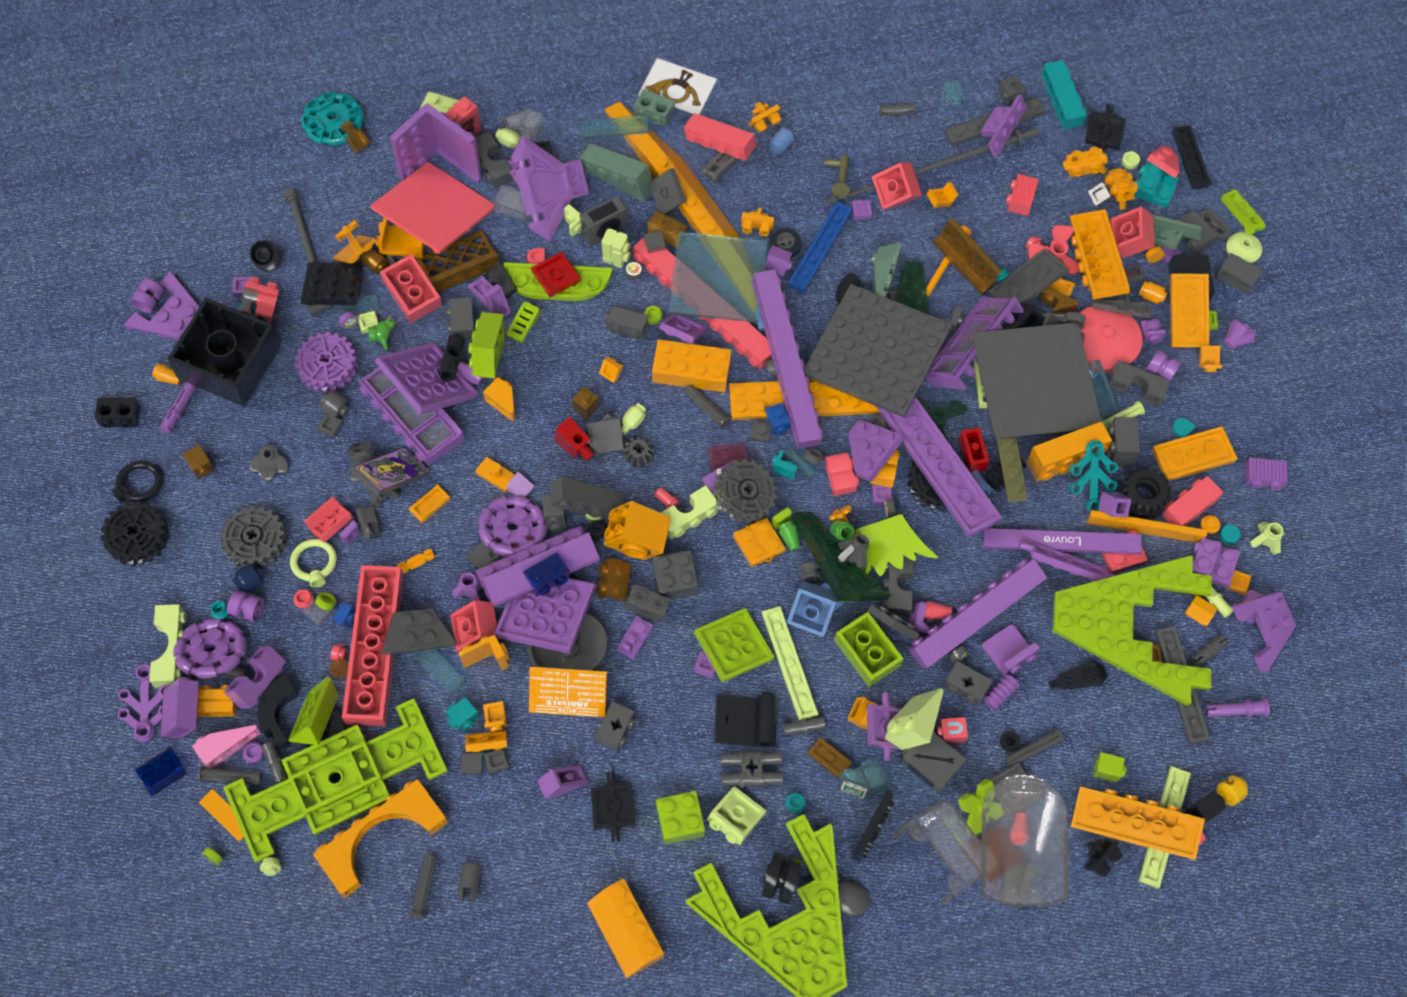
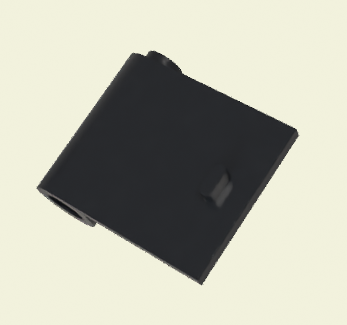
M762 692L757 698L716 696L714 743L773 747L776 745L777 697L772 692Z

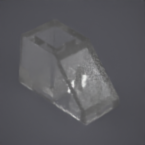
M529 109L504 116L502 119L504 128H509L520 136L536 141L544 127L543 115Z

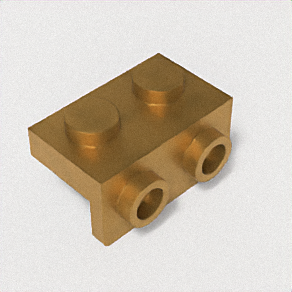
M609 558L600 564L598 569L600 574L599 583L596 589L598 592L597 599L602 600L607 597L622 602L627 600L631 563Z

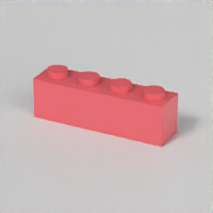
M696 113L693 114L684 126L686 140L717 150L720 153L731 155L737 159L746 161L756 148L755 135L753 133Z

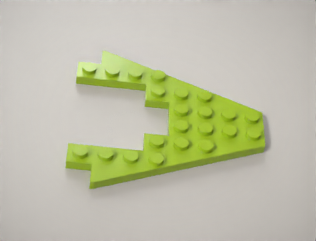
M1193 556L1179 558L1055 592L1052 632L1186 706L1191 704V688L1211 689V669L1152 661L1153 642L1133 640L1134 605L1152 607L1154 589L1201 596H1210L1212 594V576L1193 573Z
M804 814L786 823L814 881L797 889L806 910L770 929L760 910L740 920L712 863L693 872L702 892L685 900L686 904L796 997H830L847 988L832 824L813 832Z

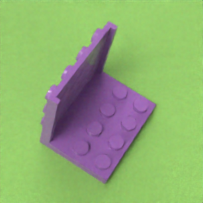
M428 103L389 137L399 178L402 181L426 164L436 153L477 184L482 180L475 136L471 132H466L460 124L451 121L445 113L439 112Z

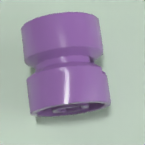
M144 278L137 288L138 291L130 299V303L142 312L152 313L157 304L156 301L160 300L164 289L158 283Z
M1158 350L1146 371L1154 375L1159 374L1171 381L1181 362L1174 358L1168 359L1167 354Z
M235 590L228 601L227 613L235 617L243 616L245 620L257 622L263 611L264 599L255 595L248 596L245 592Z

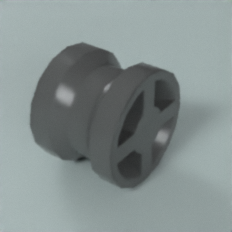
M807 562L800 566V570L803 572V581L815 583L822 579L821 573L818 571L820 568L818 562Z

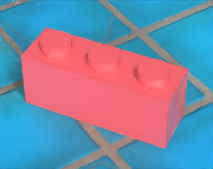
M1208 476L1203 480L1199 478L1192 484V489L1189 491L1185 489L1178 495V500L1175 502L1171 500L1164 507L1166 510L1162 517L1170 524L1186 526L1217 502L1224 492Z

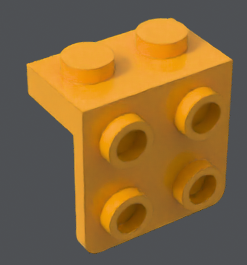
M495 635L491 637L485 636L480 639L479 643L473 646L467 645L458 653L464 668L493 654L502 671L509 668L507 661L510 658L503 642L499 644Z

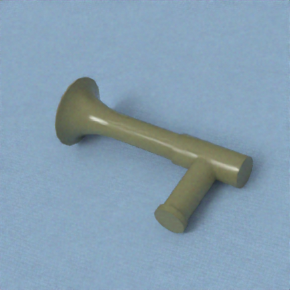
M842 155L841 160L825 159V167H840L839 181L831 189L832 193L838 197H845L850 192L849 186L845 184L849 161L848 155Z

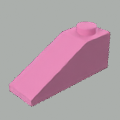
M256 725L231 729L202 736L196 740V744L192 747L205 766L213 769L262 733Z

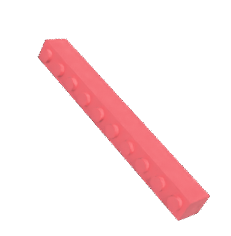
M643 238L633 246L634 259L642 263L650 274L658 277L662 285L668 286L671 292L676 297H680L688 308H692L701 320L708 322L713 331H718L727 343H731L740 355L747 357L752 366H757L762 370L766 366L767 360L772 359L767 338L667 249L648 253Z

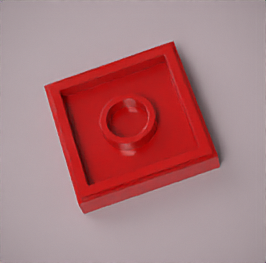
M562 251L531 268V272L549 298L581 281L580 276Z

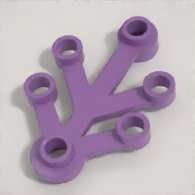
M143 664L135 672L136 677L141 681L140 703L132 696L128 689H122L118 693V698L122 702H127L140 714V722L132 717L131 712L127 708H122L117 713L121 721L127 722L134 728L133 735L139 742H147L154 736V727L162 720L163 705L159 707L158 713L150 720L149 713L163 700V690L168 687V685L161 686L159 692L149 701L150 666ZM145 672H149L147 677H143ZM124 693H128L126 698H122ZM124 712H127V716L125 718H122V714ZM143 730H148L146 735H141Z

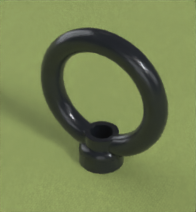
M132 462L123 467L118 473L115 482L116 488L112 490V493L120 503L125 500L132 502L148 500L160 490L163 481L162 473L156 465L150 462ZM135 469L151 471L155 478L151 489L142 494L129 493L123 485L124 479L129 472Z

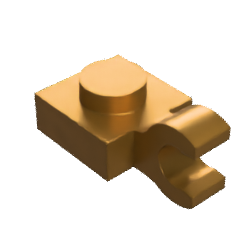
M350 121L340 125L342 130L348 134L345 140L354 153L359 152L370 144L361 128L355 130Z

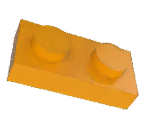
M506 730L465 736L466 752L472 751L476 753L482 750H500L507 747Z

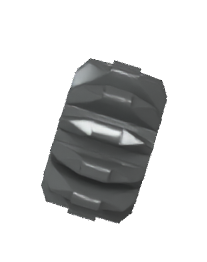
M640 436L637 437V440L631 437L630 443H625L623 455L625 456V461L630 462L631 467L637 464V468H640L641 464L647 467L648 462L653 461L655 450L653 449V443H648L647 437L641 440Z

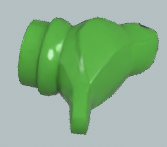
M388 316L385 321L379 322L377 326L368 327L370 342L377 343L379 341L385 351H389L387 341L391 331L395 328V321Z

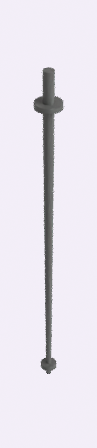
M1034 128L1022 133L1015 129L1005 145L1015 143L1017 147L1022 146L1023 139L1038 135L1039 129ZM988 145L916 169L914 173L915 175L990 151ZM873 184L850 192L845 197L831 195L830 200L825 203H832L834 206L839 200L875 189V185Z

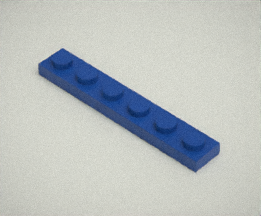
M838 201L835 203L789 280L788 287L803 294L805 293L849 219L853 208Z

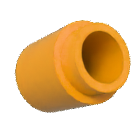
M1144 281L1138 295L1158 305L1159 301L1164 302L1167 292H1165V287L1150 281L1149 283Z

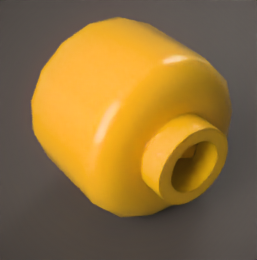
M1231 775L1218 784L1217 793L1224 797L1225 804L1234 806L1247 797L1248 785L1243 778Z

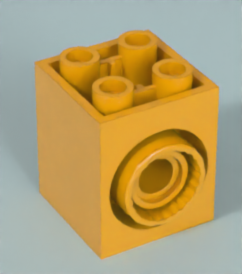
M633 501L613 508L610 511L608 517L609 525L604 533L605 546L643 561L663 554L671 517Z

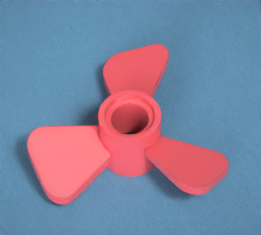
M1055 226L1052 229L1053 241L1049 247L1032 243L1028 248L1029 260L1043 249H1047L1069 268V274L1075 275L1078 273V262L1066 255L1068 251L1066 241L1073 234V227Z

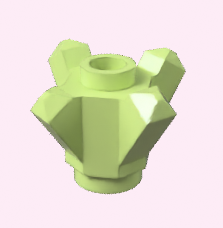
M1276 522L1259 523L1260 535L1250 541L1251 546L1256 548L1260 545L1270 547V552L1274 555L1281 553V538L1286 535L1283 527Z

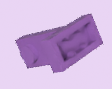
M483 276L468 285L470 292L489 309L490 313L504 314V318L511 314L500 285H491Z

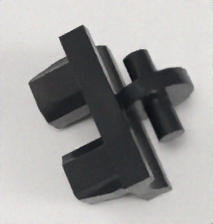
M1099 839L1096 843L1089 841L1087 847L1090 851L1087 853V856L1090 859L1084 865V868L1087 871H1094L1100 877H1106L1111 871V868L1105 863L1109 858L1112 862L1116 863L1123 856L1118 848L1120 843L1115 839L1113 841L1106 839L1104 842Z

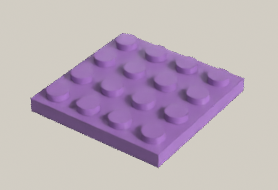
M434 342L379 356L375 361L419 415L475 399L478 395L474 387L459 372H456L453 381L445 382L441 380L438 373L441 366L440 360L444 353Z
M560 577L508 600L495 630V637L571 654L595 592V584Z

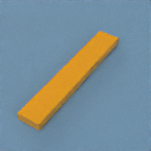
M1091 510L1087 518V524L1125 531L1135 530L1137 533L1194 543L1197 541L1201 542L1202 538L1207 537V530L1129 516L1111 517L1095 510Z

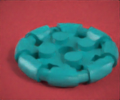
M326 92L307 103L303 109L304 114L301 116V125L312 141L321 145L325 143L329 146H338L345 144V138L348 136L346 133H340L343 131L340 125L350 121L355 130L362 129L363 126L361 124L365 118L364 110L361 105H358V101L349 94ZM332 115L337 116L333 120L328 119Z

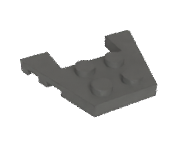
M1141 265L1134 266V269L1129 271L1124 269L1128 282H1143ZM1090 292L1094 309L1151 318L1152 311L1149 301L1130 302L1128 294L1092 299Z

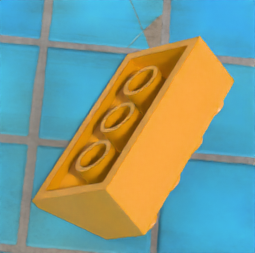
M624 878L608 886L587 902L626 978L664 958V953Z

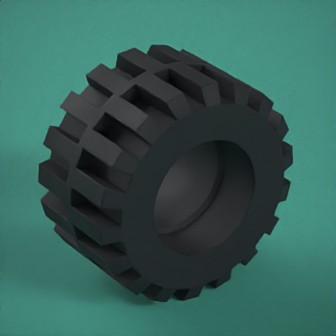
M1139 467L1136 471L1132 470L1126 476L1120 486L1119 493L1132 499L1128 513L1130 516L1134 514L1136 518L1143 517V519H1148L1149 517L1154 518L1162 512L1171 497V485H1168L1169 480L1167 478H1163L1164 474L1162 472L1159 474L1155 468L1150 470V467H1145L1143 470L1142 467ZM1143 487L1148 489L1154 499L1142 498L1137 493L1136 488Z

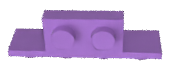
M1022 95L1017 96L1011 107H995L981 130L984 137H992L988 146L993 157L999 155L1027 109Z

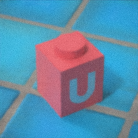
M965 717L941 719L939 726H936V734L948 744L965 743L968 738Z

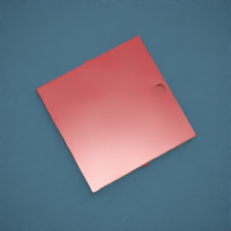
M427 162L371 204V209L440 254L494 211L496 205L435 165Z

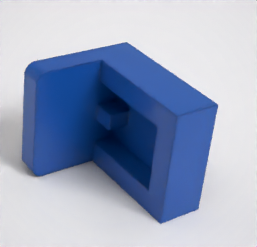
M783 403L765 408L764 412L770 423L772 435L786 433L790 429V419Z
M341 603L333 617V621L350 629L354 623L356 609L346 603Z

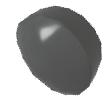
M841 882L838 884L840 914L856 917L865 913L870 906L868 892L861 885L853 882Z

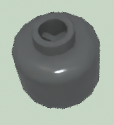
M334 390L325 392L319 402L321 411L333 418H337L339 415L344 416L349 408L346 406L347 398Z

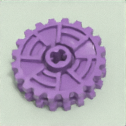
M326 332L325 335L317 333L316 337L310 336L308 337V342L303 341L301 343L302 348H298L296 351L298 356H295V362H297L295 368L301 377V381L303 383L306 382V386L309 389L314 387L315 392L322 390L325 393L328 390L337 391L339 387L343 389L345 388V383L350 384L352 382L351 377L357 374L355 369L358 368V363L356 362L358 358L351 342H347L346 337L340 338L338 333L331 335L330 332Z

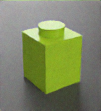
M1100 752L1096 757L1093 777L1117 783L1121 777L1124 778L1126 773L1125 758Z

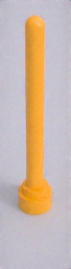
M961 226L969 236L972 234L969 228ZM944 257L923 292L925 297L930 296L949 265L950 261L946 257Z

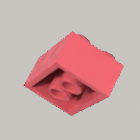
M412 254L380 271L382 282L410 324L442 306L439 294Z

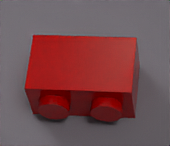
M980 428L961 431L958 442L964 463L969 466L968 471H986L990 461Z

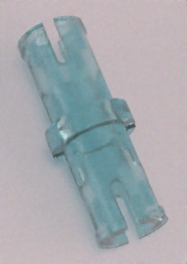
M789 446V450L786 449L784 451V456L797 465L798 469L812 480L813 476L818 474V470L807 462L804 456L802 457L796 452L792 446Z

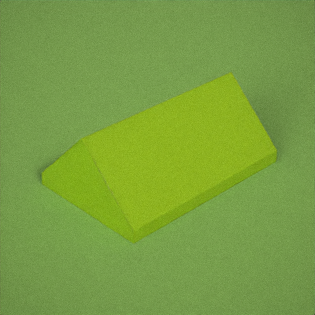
M327 676L309 690L288 741L319 745L339 696L330 677Z

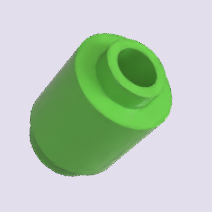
M837 519L831 524L830 532L840 541H846L853 537L854 528L850 523Z

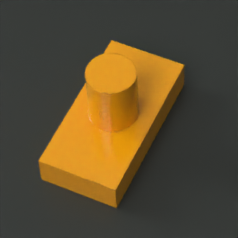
M488 457L475 470L478 476L505 493L508 492V483L515 476V474Z

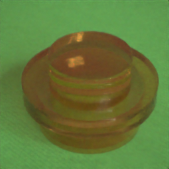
M342 658L333 660L329 666L331 675L335 678L347 676L349 663Z

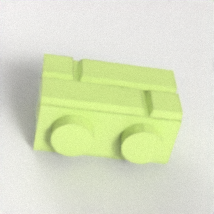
M610 228L607 229L602 239L603 262L613 263L614 266L620 268L624 266L625 262L628 263L631 252H628L630 243L628 242L627 234L617 233V231Z

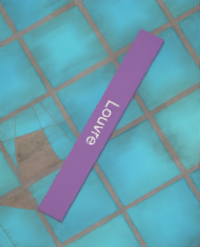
M984 529V549L1023 550L1019 548L1022 540L1029 544L1037 542L1061 552L1141 555L1142 553L1141 534Z

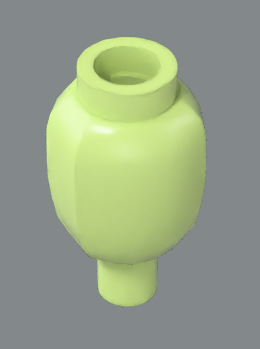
M498 128L495 138L504 146L516 148L521 136L509 128Z
M637 403L635 406H631L625 413L621 428L624 435L629 430L637 428L644 420L646 408L641 404Z

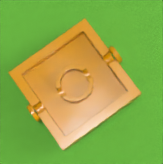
M767 518L733 533V538L751 568L763 562L768 563L772 561L773 557L784 553L786 550Z

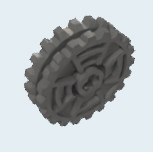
M742 459L741 462L736 460L721 470L722 473L717 475L716 479L718 482L714 483L713 487L716 488V491L713 494L718 498L716 504L722 507L720 511L728 514L727 518H735L737 523L743 520L744 524H748L751 520L755 522L764 515H767L770 512L769 508L772 509L775 506L773 500L777 499V495L774 494L777 486L773 485L775 479L769 476L770 471L768 469H763V464L757 465L755 460H750V462L747 459Z
M250 506L248 510L244 507L241 508V512L237 513L235 511L232 513L233 517L227 518V525L221 528L224 534L220 535V540L223 541L221 547L224 549L228 559L234 561V565L237 567L252 564L255 568L261 566L264 569L267 568L266 564H274V559L282 556L280 551L285 550L286 545L283 543L287 541L286 530L279 516L273 515L274 513L270 509L265 511V507L262 506L259 509H256L255 506Z

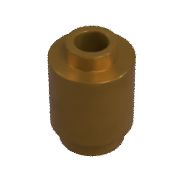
M370 249L361 256L363 264L377 275L388 267V260L375 250Z

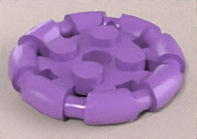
M513 495V497L506 498V496L496 498L488 503L489 506L483 508L477 524L480 527L478 531L484 545L487 548H492L494 553L505 557L511 556L545 540L548 528L545 524L543 510L537 504L531 503L530 499L522 496ZM507 505H514V509H507ZM526 509H528L529 511H531L528 515H527V512L525 511ZM510 524H515L518 528L516 530H510L507 526ZM499 538L502 542L497 543L495 541Z
M205 619L200 624L196 625L194 623L182 632L183 636L177 640L174 646L173 658L176 657L178 668L189 676L195 675L197 678L202 679L215 678L221 673L226 674L241 662V657H244L246 653L247 640L243 636L244 632L235 623L230 621L224 622L223 619ZM207 630V632H205V633H202V634L199 633V632H201V631ZM210 647L215 648V650L211 652L206 651Z

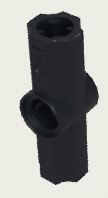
M457 333L449 335L444 354L440 360L441 366L438 375L445 382L455 379L459 360L462 356L464 340L462 335Z

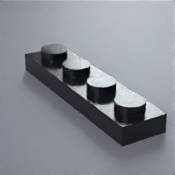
M1191 125L1174 127L1172 133L1192 189L1209 187L1211 181Z

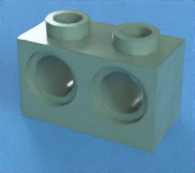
M645 89L641 91L634 104V115L664 127L667 126L675 112V101Z

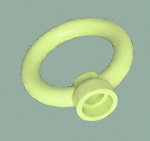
M309 539L300 543L293 550L290 557V567L293 573L298 578L309 581L310 586L314 588L325 585V577L333 571L337 562V554L334 547L327 541L323 543L320 539ZM321 547L327 551L329 562L322 571L314 570L311 573H306L298 566L300 554L307 548Z

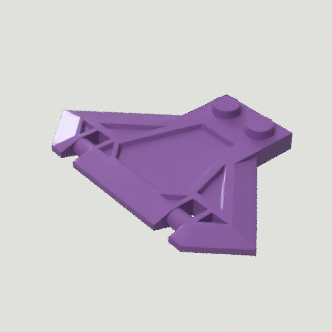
M521 136L511 155L512 163L518 162L519 169L515 170L526 216L532 215L533 222L528 223L529 228L547 241H551L564 216V208L571 203L573 198L589 195L581 159L562 163L526 137ZM525 159H527L529 167H526ZM540 212H541L542 220H540V217H539V214H538V213H540Z

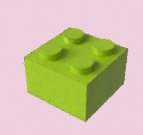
M696 791L656 799V809L664 845L705 836V828Z

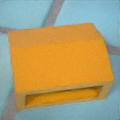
M1196 595L1184 614L1207 627L1218 608Z
M857 697L847 719L856 726L867 730V705L878 704L869 701L865 697Z

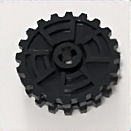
M913 461L907 483L908 487H911L910 494L915 495L914 500L916 502L920 501L922 507L929 506L932 511L935 508H938L940 512L944 511V508L947 507Z
M136 501L133 505L131 502H127L125 507L119 505L116 512L111 511L109 513L111 516L109 519L105 518V527H101V532L104 533L101 536V540L105 542L104 548L116 561L120 560V563L123 565L128 562L130 566H135L136 563H139L141 566L147 560L152 562L155 555L159 557L161 554L160 550L166 548L167 545L164 542L169 540V536L166 534L169 531V527L165 525L167 522L155 507L150 508L149 503L142 505L140 501Z

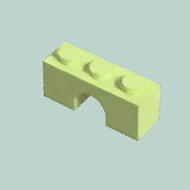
M707 486L690 495V504L694 508L691 512L681 513L674 505L661 512L671 517L667 533L670 540L674 537H681L687 529L695 528L705 518H711L717 514L719 505L716 504L717 500Z

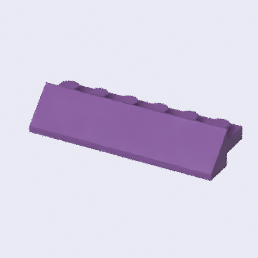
M578 526L480 568L475 572L485 589V594L492 605L496 606L595 563L600 559L589 532L586 533L582 526Z

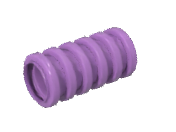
M1005 675L1004 679H1001L1000 683H997L996 687H993L992 691L988 692V696H984L985 704L989 708L997 710L998 706H1001L1011 696V693H1014L1015 689L1019 688L1018 681L1011 675Z

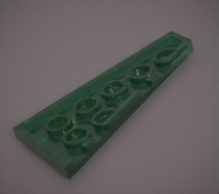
M795 512L792 518L838 602L889 599L891 594L887 590L883 591L878 586L879 582L875 577L870 578L865 572L866 568H858L855 562L846 561L845 563H840L838 561V556L844 549L840 550L839 540L835 536L831 537L825 531L826 526L812 512Z

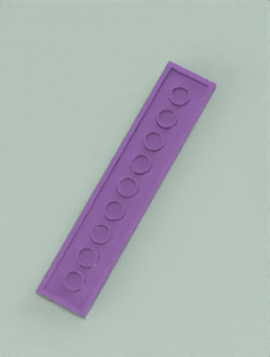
M916 397L905 418L876 406L891 429L902 434L904 437L902 445L968 538L1001 521L1002 517Z

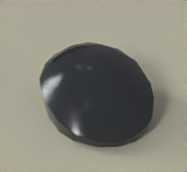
M260 240L250 247V258L253 264L260 270L269 272L279 266L281 254L273 243L267 240Z

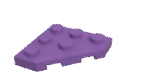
M859 419L848 433L856 475L872 482L904 440L902 434Z

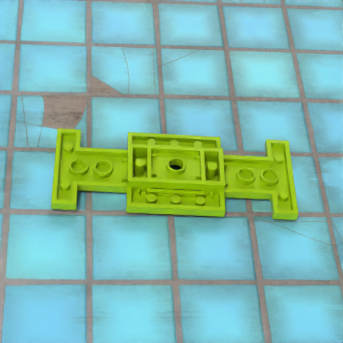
M414 698L396 706L403 722L402 726L366 742L357 724L321 741L319 745H312L286 757L281 761L287 772L288 779L253 796L250 795L243 778L223 787L255 863L275 855L268 835L306 817L313 835H317L386 802L390 795L383 780L421 763L429 781L448 772ZM339 773L341 775L340 781L335 784L331 783L329 780L331 774Z

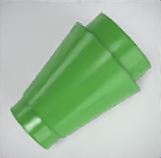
M793 521L781 524L779 526V534L790 551L800 548L796 524L794 525Z

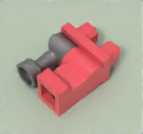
M251 277L249 281L246 280L243 289V305L237 310L252 316L250 308L251 306H256L254 317L259 319L258 316L268 318L265 322L271 324L279 294L278 284L269 282L267 286L260 285L261 280L259 278Z

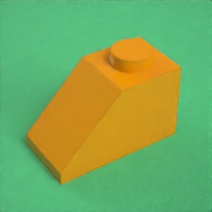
M497 377L483 392L484 400L511 421H514L515 407L512 385L507 380Z

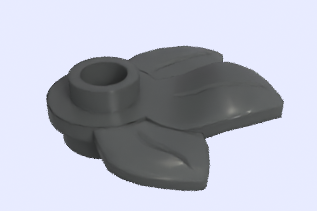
M265 445L260 449L259 455L252 458L250 472L259 471L261 478L266 483H269L275 476L276 471L287 474L288 464L283 456L278 455V451L274 446ZM271 451V456L265 457V453Z

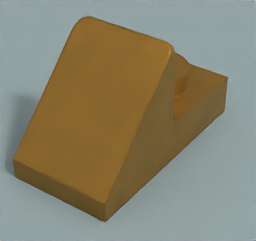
M1049 287L1042 292L1039 300L1047 306L1054 307L1052 313L1062 314L1075 312L1079 301Z

